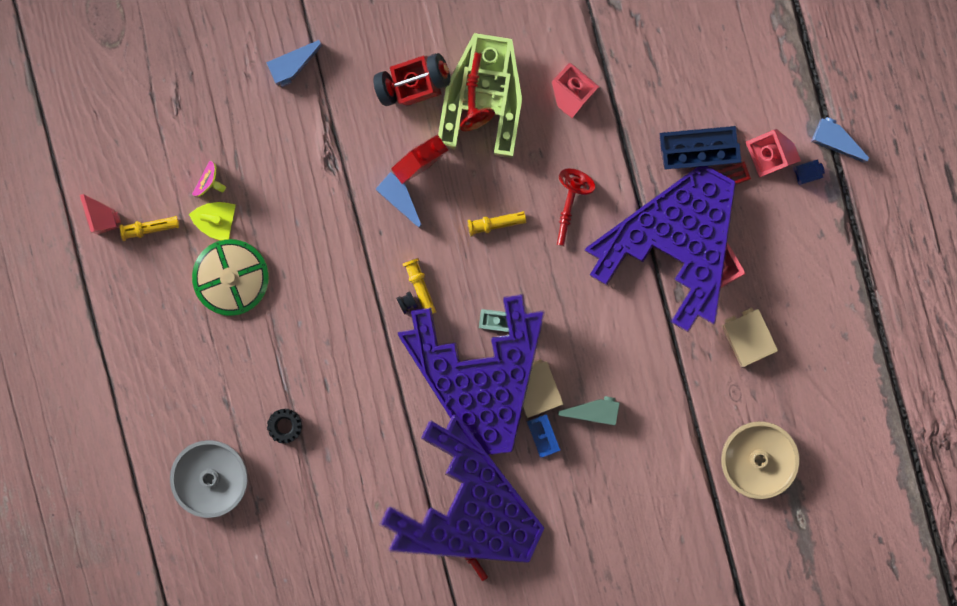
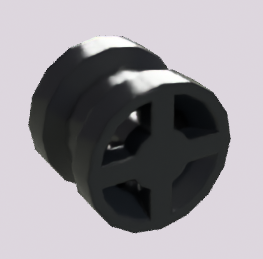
M410 291L405 296L396 298L404 315L409 310L418 308Z

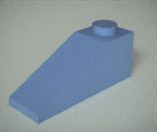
M320 40L266 62L277 86L281 85L283 87L292 83L291 80L295 79L322 47Z
M826 117L819 121L811 142L863 163L868 161L869 157L840 125L836 124V120Z
M390 172L376 188V191L420 228L422 225L406 185L401 184L396 175Z

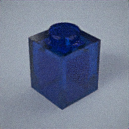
M818 159L793 168L799 186L824 178L825 170L823 164L819 163Z

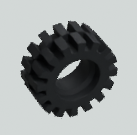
M289 409L275 411L267 421L269 436L278 443L286 444L293 442L301 434L303 427L299 415ZM284 418L292 423L291 431L286 434L281 433L277 428L278 422Z

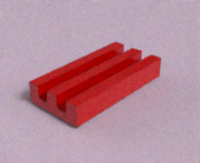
M745 161L717 171L722 174L742 167V171L726 177L731 179L745 174L746 177L735 181L736 185L751 180Z

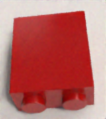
M436 135L409 151L391 169L401 184H404L430 168L449 150L439 135Z

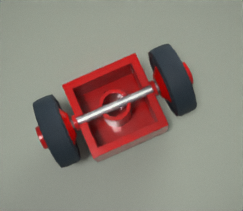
M440 53L430 56L423 55L391 66L392 77L388 72L382 71L375 74L373 78L376 95L384 106L395 104L397 99L399 104L409 106L442 95L440 88L447 87L451 81L448 65Z

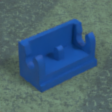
M547 414L527 421L540 457L560 451Z

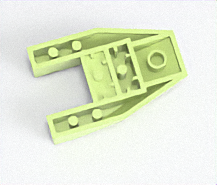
M474 33L451 76L450 85L446 87L438 135L447 148L456 149L462 110L468 111V85H466L469 82L467 79L470 78L468 74H471L474 53H482L478 72L480 77L477 79L479 82L476 83L478 85L476 87V108L478 110L493 108L495 115L500 116L494 155L513 158L522 103L513 41L509 38Z

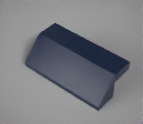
M736 126L659 133L664 170L741 163L740 143H737Z

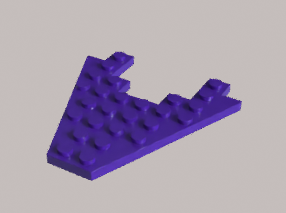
M708 166L696 167L585 248L587 253L599 259L590 276L607 286L626 254L644 262L652 247H655L684 263L675 281L691 289L671 322L688 333L698 316L714 325L717 317L736 185L735 181Z
M523 294L503 298L509 335L491 338L494 357L460 361L456 343L438 345L431 308L411 311L414 329L398 332L400 340L449 417L451 418L452 415L456 414L488 455L513 451L544 319V311L526 312Z
M456 414L452 415L446 429L433 421H429L421 439L453 457L446 475L457 480L461 485L447 515L429 508L422 524L398 510L388 507L380 525L396 533L389 551L523 563L530 562L543 533V525Z

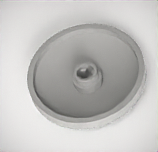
M214 440L200 441L186 447L175 459L170 473L171 490L179 505L187 512L204 518L218 517L234 509L242 500L248 484L246 465L239 453L231 446Z

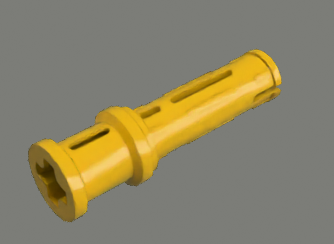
M524 211L494 218L484 216L483 219L467 220L470 237L477 233L486 232L487 234L493 229L526 223Z
M177 216L145 223L136 221L135 224L125 226L121 224L119 228L122 241H126V239L133 237L142 238L144 234L179 228Z
M419 258L403 263L402 265L406 267L410 277L408 280L410 283H413L422 308H431L432 314L436 313L437 311L424 281L425 274L422 273L418 263Z

